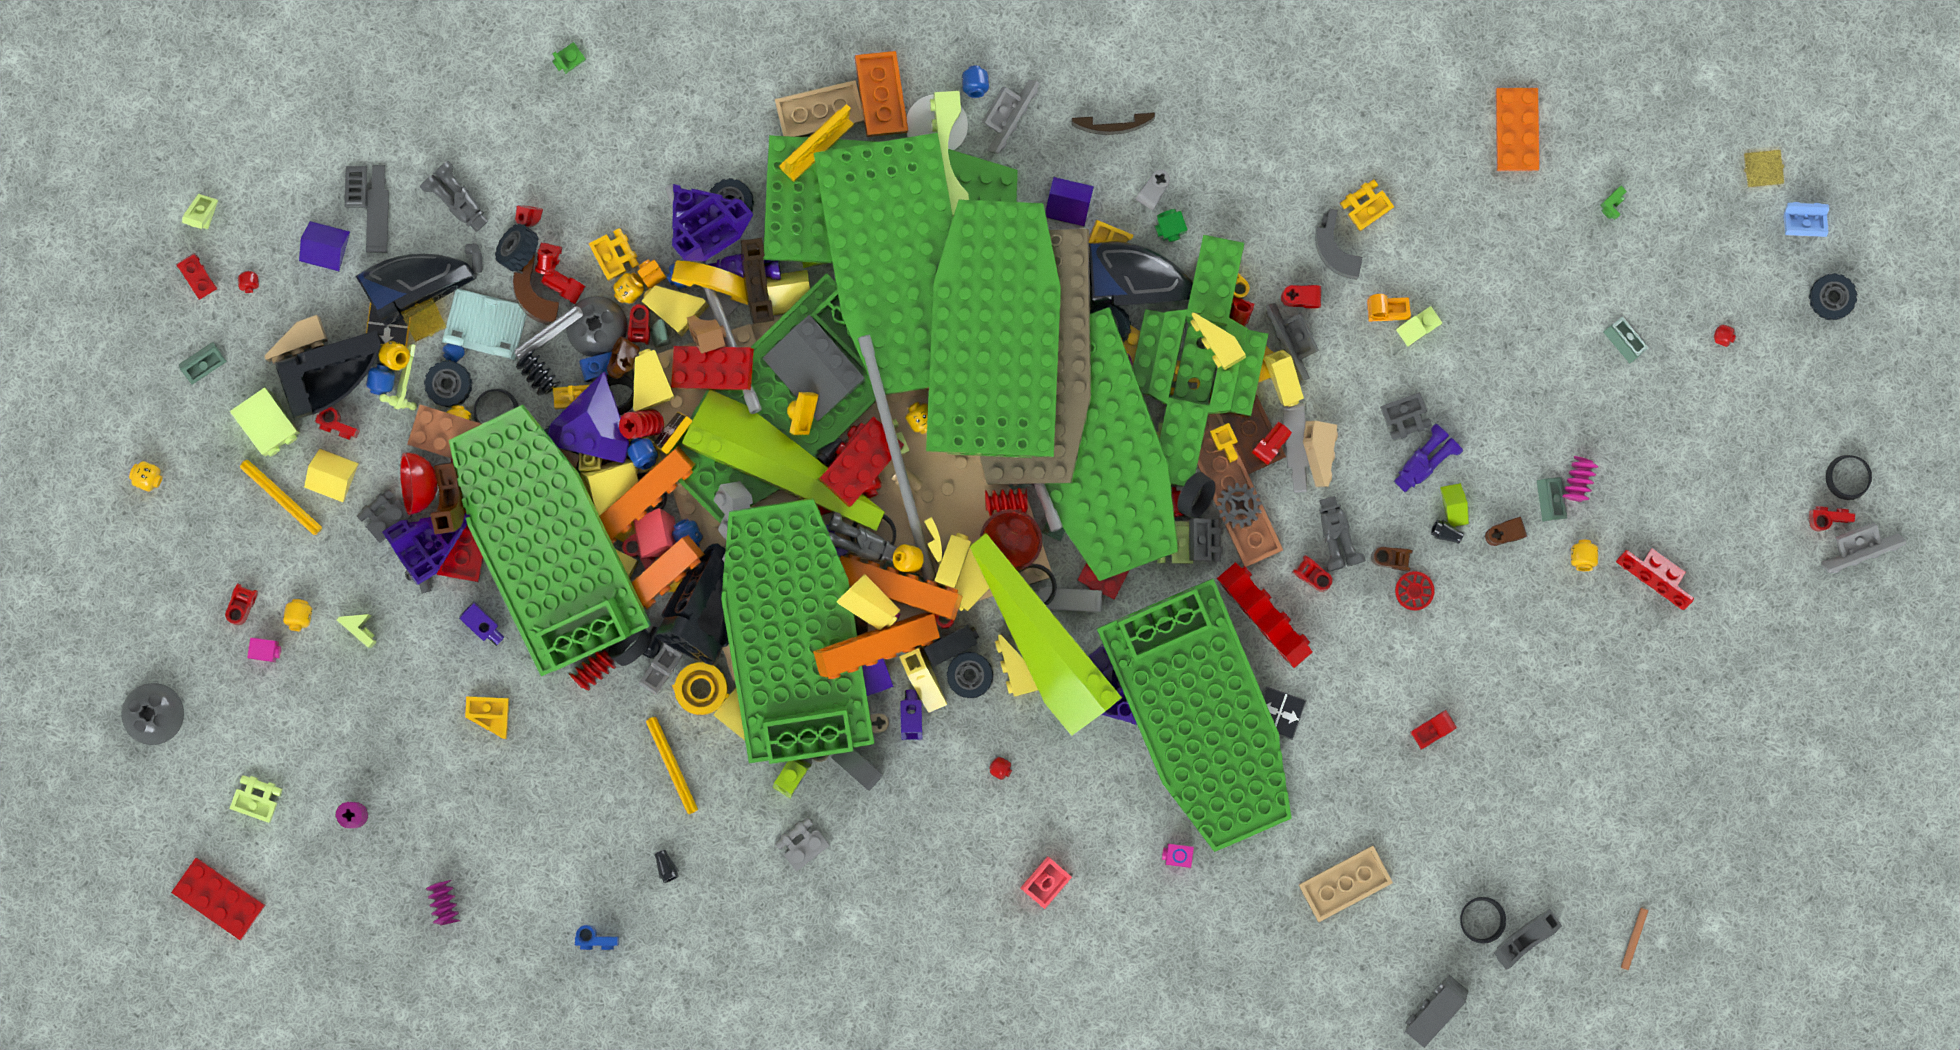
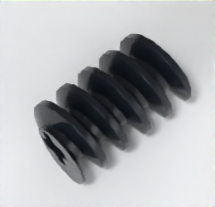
M534 349L519 360L516 368L518 370L523 369L521 374L522 376H527L526 381L528 383L533 382L531 385L533 389L538 388L536 392L538 396L546 395L553 391V388L559 386L561 382H553L556 377L555 374L548 376L551 369H543L546 364L545 361L537 362L541 356L533 357Z

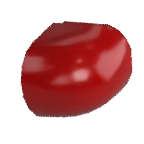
M518 205L516 206L515 220L517 224L521 223L528 228L534 227L541 220L543 209Z

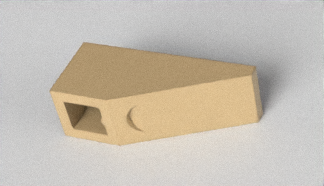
M315 315L296 322L264 356L265 359L275 364V362L284 360V357L290 354L297 356V354L303 353L304 349L310 347L316 349L324 346L323 342L328 341L320 317Z
M1306 421L1303 444L1315 486L1329 487V483L1332 480V462L1335 459L1334 446L1338 437L1337 425L1320 421Z

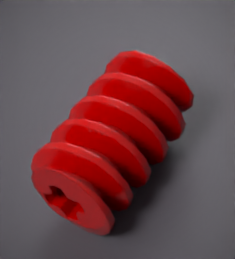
M654 409L625 413L619 421L620 433L627 439L658 435L664 429V419Z
M1021 488L1017 489L1016 494H1014L1012 489H1009L1008 495L1005 494L1004 489L1000 490L999 495H997L995 490H992L991 496L985 490L986 511H988L990 516H993L994 510H996L998 516H1001L1002 510H1005L1006 515H1009L1011 509H1013L1015 515H1018L1019 509L1022 510L1023 514H1026L1028 509L1027 488L1024 494Z
M602 649V653L595 652V659L588 656L589 664L582 661L583 669L575 667L576 675L569 672L571 678L582 689L584 688L589 691L591 689L589 683L597 684L595 677L602 680L604 678L602 672L609 674L608 666L613 669L616 668L614 660L608 656V652L605 649Z

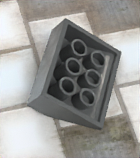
M810 315L794 327L763 357L764 361L796 398H798L799 392H814L819 395L814 413V418L817 422L865 381L861 373Z

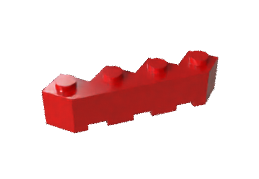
M1235 562L1216 579L1230 597L1232 596L1248 618L1256 624L1266 639L1274 645L1279 654L1293 668L1297 667L1313 653L1308 646L1311 642L1303 633L1299 635L1293 630L1289 624L1291 621L1289 616L1284 611L1280 613L1270 602L1272 598L1264 588L1260 590L1250 578L1252 576L1251 572L1245 566L1241 568Z

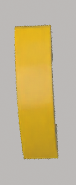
M676 260L671 278L672 281L690 287L692 284H696L730 295V300L748 305L744 278L706 264Z

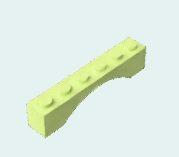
M934 92L933 99H930V111H934L935 119H932V132L938 133L952 215L954 216L958 200H969L968 192L960 185L953 173L948 155L950 132L961 113L960 92Z

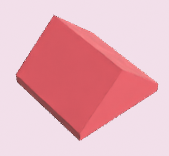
M658 508L647 513L639 521L636 518L633 520L641 558L661 557L676 543L672 536V531L676 524L675 518L664 510Z
M1047 856L1020 889L1045 909L1072 877Z

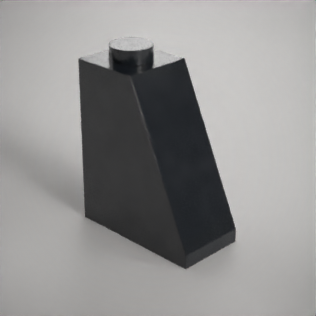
M967 624L923 648L932 666L935 667L978 644L976 639L979 638V635L974 626L970 628Z

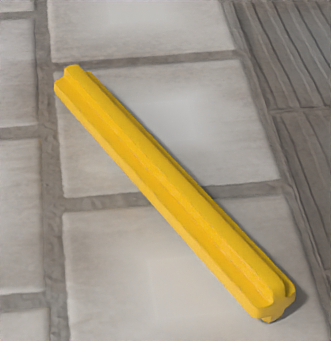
M247 459L241 463L240 468L313 535H317L321 531L322 526Z
M651 717L646 720L647 726L687 814H692L698 810L657 717Z

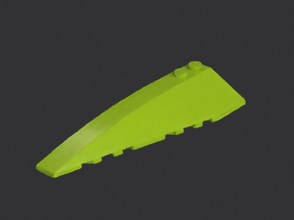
M709 390L682 442L683 446L687 449L801 499L814 498L817 506L833 513L838 512L842 517L874 531H877L885 511L863 494L851 507H848L818 479L828 467L758 413L750 414L747 405L713 390Z
M985 533L970 546L971 551L1044 703L1072 736L1108 710L1122 697Z

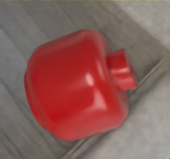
M252 271L241 273L238 276L239 289L241 291L245 290V293H253V289L259 287L258 275Z
M1727 325L1717 327L1714 334L1715 342L1725 347H1728L1730 342L1734 343L1736 339L1734 328Z
M1002 757L994 759L989 768L990 774L1000 780H1003L1005 776L1009 777L1012 772L1010 769L1011 762Z

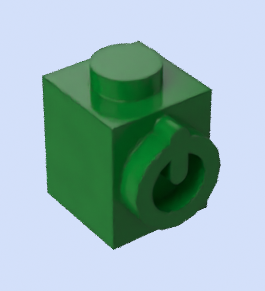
M1170 209L1157 215V225H1154L1157 236H1162L1163 241L1174 242L1181 239L1180 235L1187 233L1188 229L1181 211L1177 212L1176 209Z

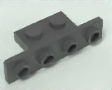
M1276 303L1266 305V315L1269 321L1274 324L1276 329L1275 335L1282 342L1283 350L1292 357L1299 381L1310 379L1302 359L1318 352L1319 349L1303 314L1299 313L1284 321Z

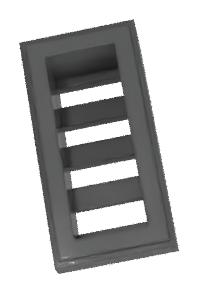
M346 166L344 197L346 208H367V166ZM351 172H362V176H351ZM362 180V184H351V181ZM351 188H361V192H351ZM351 196H361V200H351Z

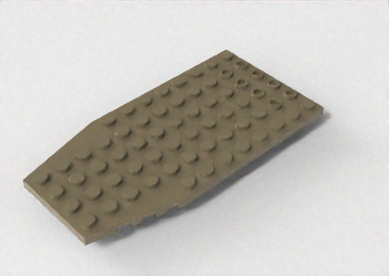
M1089 229L1049 230L1061 287L1054 457L1032 456V458L980 456L988 485L1072 483L1084 424L1087 419V411L1091 401Z

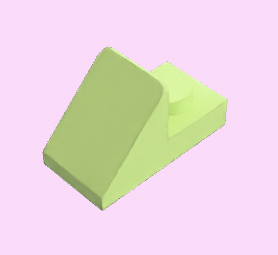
M198 194L184 213L182 223L200 229H209L218 200Z
M1430 306L1397 328L1396 331L1408 347L1440 326L1442 321Z
M372 615L338 617L337 621L368 648H372L376 643L373 639L375 635L366 627L363 630L361 629Z

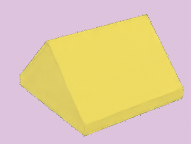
M808 270L782 273L780 280L766 277L773 316L785 314L810 290Z
M319 449L308 466L304 488L344 502L359 463Z

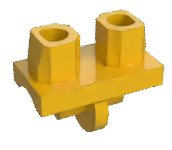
M568 385V387L553 388L554 409H566L589 385Z

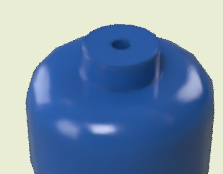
M447 343L442 349L445 353L443 357L446 361L458 362L465 355V349L462 346Z

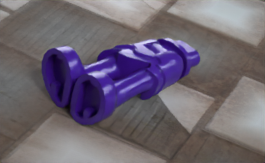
M741 254L726 256L721 259V262L720 259H717L715 263H708L709 266L723 269L744 278ZM764 260V264H769L764 266L766 277L780 280V261Z
M1436 423L1431 428L1432 436L1421 449L1419 446L1417 451L1405 463L1402 471L1398 472L1400 475L1394 480L1395 484L1405 493L1411 487L1414 488L1417 484L1430 477L1433 470L1445 458L1452 454L1458 456L1463 452L1459 444L1453 438H1450L1428 461L1427 456L1449 437L1448 433Z

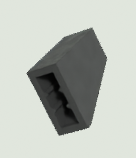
M854 749L851 752L838 753L831 757L868 791L883 776L882 773Z

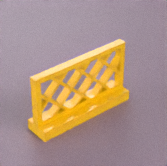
M846 104L841 110L839 109L779 165V168L793 182L815 163L813 153L827 151L853 127L854 123L849 119L851 108Z

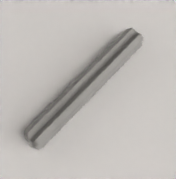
M574 306L514 350L516 357L521 359L528 352L536 350L582 317L583 312L581 308Z

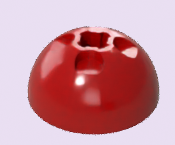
M402 453L400 461L401 491L406 512L408 515L423 511L432 503L438 490L437 478L433 466L424 457L414 453Z

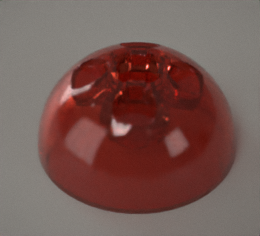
M1006 509L993 514L985 522L980 533V537L986 533L1017 571L1033 564L1042 549V533L1038 523L1029 514L1020 510Z

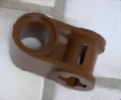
M622 336L619 337L612 348V354L607 365L608 374L612 378L619 379L625 372L632 370L640 347Z
M1521 517L1495 525L1485 533V540L1491 546H1498L1528 537ZM1494 531L1496 534H1500L1498 539L1492 538Z
M1379 547L1372 552L1371 560L1373 564L1379 567L1410 571L1409 560L1413 550ZM1379 551H1383L1386 554L1385 562H1380L1377 559Z

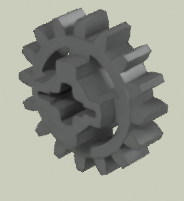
M1236 483L1234 489L1229 485L1227 486L1228 492H1221L1223 498L1217 499L1221 506L1216 507V510H1222L1219 518H1226L1225 525L1230 521L1232 528L1239 524L1240 529H1243L1244 523L1251 526V519L1254 521L1258 520L1255 514H1261L1262 511L1257 506L1262 505V502L1256 500L1260 495L1253 494L1255 488L1252 487L1250 490H1247V484L1240 488L1239 484ZM1235 492L1244 493L1241 497H1235L1232 494ZM1250 498L1253 502V511L1249 508L1248 500ZM1226 501L1230 504L1229 513H1227L1225 508ZM1240 501H1242L1244 503L1242 505L1244 510L1239 509L1237 511L1235 509L1236 504L1234 502L1239 503ZM1236 515H1244L1245 517H1247L1246 519L1242 520L1234 519Z

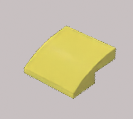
M931 517L924 521L926 528L933 538V541L927 545L939 565L942 561V546L937 527Z
M735 688L722 706L714 713V716L745 740L737 689Z

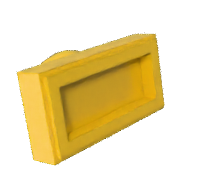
M799 392L797 400L789 403L787 414L792 419L789 433L809 435L818 394L814 392Z

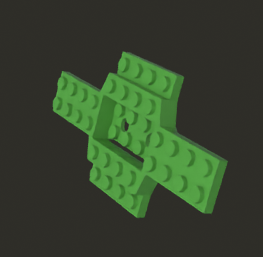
M1203 235L1188 309L1165 313L1145 309L1133 370L1142 394L1149 395L1167 405L1159 440L1169 464L1170 483L1173 485L1184 487L1188 479L1196 473L1209 414L1232 412L1247 416L1252 415L1268 334L1248 330V328L1229 318L1245 245L1243 242ZM1192 313L1198 314L1233 335L1246 354L1245 359L1224 370L1222 366L1217 369L1210 404L1208 402L1216 369L1212 356L1215 354L1211 348L1207 350L1206 348L1200 349L1197 346V340L1204 336L1200 330L1196 332L1190 322L1193 320ZM1187 321L1188 329L1173 396L1170 397L1185 323ZM1191 378L1199 379L1200 386L1198 389L1193 390L1189 388L1188 381Z

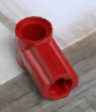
M556 270L552 274H544L541 281L546 287L556 291L562 298L568 299L573 304H576L586 287L571 277L568 278Z
M1278 421L1265 439L1263 438L1258 443L1252 453L1266 465H1269L1292 432Z

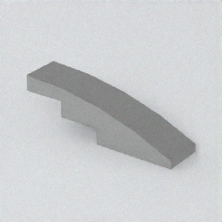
M664 643L662 649L652 661L651 666L639 681V684L657 695L684 654Z

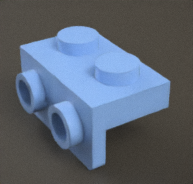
M1787 203L1784 211L1785 235L1827 237L1829 232L1827 221L1829 205L1821 203Z

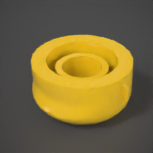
M703 662L686 666L680 671L675 684L672 685L679 705L684 710L695 715H707L717 711L726 698L730 696L724 674L715 666ZM698 679H706L711 685V692L704 699H697L691 691L693 683Z

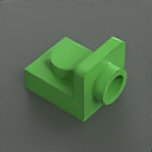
M574 42L560 52L556 53L555 51L552 53L555 58L552 61L558 71L563 69L565 74L586 60Z
M1622 186L1618 187L1600 205L1603 208L1601 210L1602 213L1609 219L1613 218L1615 220L1621 215L1613 205L1617 207L1625 199L1623 195L1627 191Z

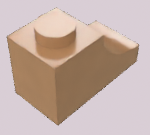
M695 315L687 317L691 337L701 353L725 346L723 338H726V332L723 325L720 326L716 319L701 320Z

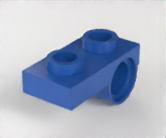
M612 352L579 361L585 382H590L596 377L598 378L603 372L608 375L607 365Z
M591 925L581 926L576 932L575 946H580V950H593V946H601V950H614V946L619 945V937L597 936L596 929ZM583 929H589L592 932V937L589 941L581 937Z

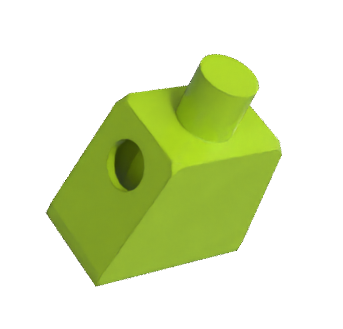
M803 759L788 761L775 780L773 788L791 799L812 765Z

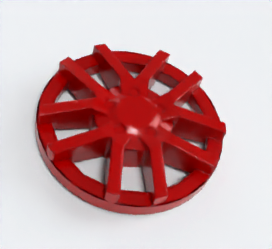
M1417 571L1408 572L1401 576L1396 583V598L1400 605L1408 610L1417 611L1424 609L1434 598L1435 589L1433 582L1424 573ZM1409 575H1414L1413 582H1411L1408 578L1405 577H1408ZM1417 575L1422 576L1420 584L1416 583ZM1403 579L1409 583L1407 587L1400 584ZM1425 579L1430 586H1422ZM1399 587L1406 590L1399 595ZM1423 589H1431V596L1430 594H1423ZM1407 594L1409 598L1403 603L1400 597ZM1422 596L1430 597L1429 600L1424 604ZM1411 599L1413 607L1406 605V603L1409 602ZM1415 599H1419L1423 606L1416 607Z

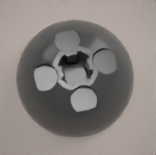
M591 296L580 300L574 305L581 308L583 316L566 328V333L571 345L581 354L593 357L612 352L617 339L621 336L626 338L628 325L625 313L613 300L602 296Z
M148 683L135 688L129 693L122 706L121 718L125 730L134 740L146 745H159L169 741L178 733L184 719V708L180 697L170 687L159 683Z

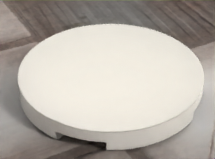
M934 94L919 99L910 108L906 117L908 124L907 137L936 133L932 132V119H935L934 111H930V99H933ZM962 106L960 116L954 123L948 140V149L954 151L962 145L968 131L967 116Z

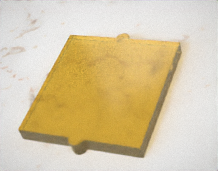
M1781 150L1744 153V172L1747 176L1748 187L1784 184L1783 168L1785 166L1782 164Z
M433 298L420 304L416 303L415 306L401 312L415 342L428 336L432 337L434 333L447 328Z

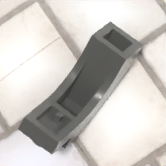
M1330 208L1327 214H1323L1321 225L1325 226V228L1317 227L1315 232L1317 252L1323 263L1331 271L1342 277L1357 280L1363 257L1347 254L1336 245L1334 227L1338 210Z
M1548 909L1504 940L1497 947L1494 954L1507 970L1533 947L1554 935L1562 925L1553 912Z

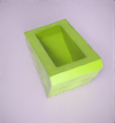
M1461 483L1440 487L1446 521L1453 527L1469 524L1468 502Z

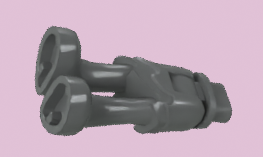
M447 161L436 170L435 174L455 193L454 198L434 175L429 176L420 185V188L424 192L436 194L458 220L467 223L468 227L471 226L477 232L488 220L483 216L484 212L480 211L478 203L472 197L469 190L466 189L465 185L462 187L453 176L454 167L450 161Z
M1333 496L1319 500L1323 538L1325 543H1328L1330 561L1327 563L1328 572L1346 567L1337 542L1339 535L1347 567L1365 562L1364 554L1356 552L1349 532V522L1344 511L1340 509L1341 505L1337 504L1336 497Z
M833 513L827 529L856 538L857 542L846 540L828 532L834 547L848 550L865 559L893 562V553L897 546L889 544L890 541H885L881 536L868 531L866 528L863 529L859 526L858 529L843 522L840 513Z

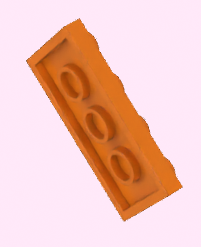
M896 51L855 55L854 59L866 137L908 133Z
M1496 88L1497 171H1539L1538 88Z

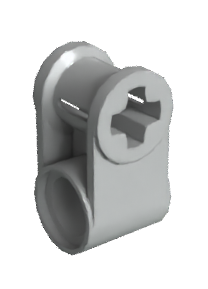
M1165 170L1155 171L1135 200L1153 211L1169 186V174ZM1161 176H1164V181L1166 183L1164 184L1161 182L1158 185L1156 177L1160 178Z

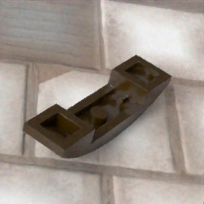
M1155 112L1134 114V122L1093 125V116L1072 118L1071 124L1077 129L1093 134L1118 135L1129 133L1154 121Z
M762 238L741 240L744 285L753 324L774 321L772 302L769 300Z

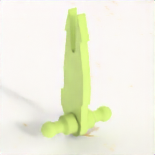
M409 344L410 359L407 366L401 371L396 396L381 394L379 397L381 402H388L389 405L394 406V409L409 408L410 410H415L417 408L416 403L408 402L407 399H404L416 345Z

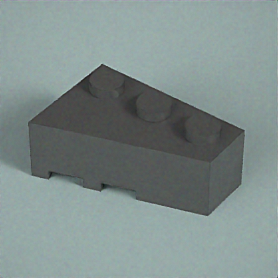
M1448 975L1442 984L1440 983L1434 989L1433 995L1422 1002L1416 1015L1413 1013L1406 1020L1405 1032L1425 1048L1466 1003L1469 991L1451 975Z

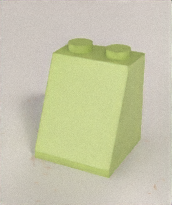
M263 388L230 411L259 452L265 457L267 455L271 457L280 451L279 447L283 444L289 445L297 440L296 435L300 433L273 392L267 388Z

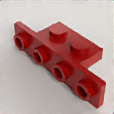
M1653 548L1648 551L1643 561L1628 550H1625L1616 560L1617 564L1680 609L1685 610L1693 602L1694 597L1678 587L1686 572Z

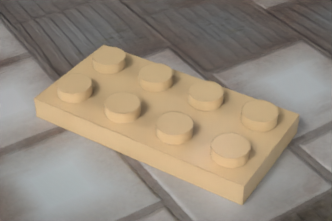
M856 80L775 99L783 136L803 137L813 134L846 104L851 108L849 119L854 124L864 122Z
M1372 845L1300 883L1298 886L1316 920L1321 922L1393 882Z

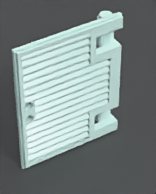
M457 289L454 294L442 342L515 360L516 354L514 350L519 346L527 315L518 303ZM453 330L463 332L462 337L452 336ZM501 342L511 344L510 350L500 348Z

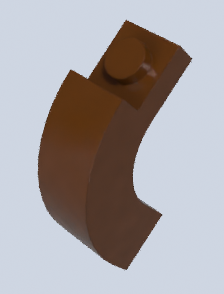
M533 255L528 264L521 270L519 269L522 273L514 272V295L518 305L527 316L539 323L549 325L556 320L559 302L545 300L533 291L530 284L535 255Z
M453 462L434 466L439 488L438 508L430 514L434 534L458 530L465 517L466 509L462 503L463 496L461 487L458 485L457 469L454 467Z

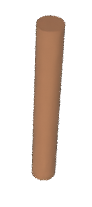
M1640 908L1621 965L1623 969L1629 970L1649 910Z

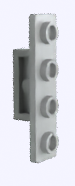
M1028 80L1019 96L1007 87L1002 86L982 120V123L997 132L988 148L990 153L999 154V152L1004 150L1009 135L1017 128L1019 118L1026 113L1029 101L1036 96L1039 82Z
M1873 522L1836 536L1840 555L1821 562V565L1828 573H1837L1845 567L1858 565L1869 558H1877L1882 553L1898 550L1901 546L1906 545V540L1898 533L1881 539L1878 526Z

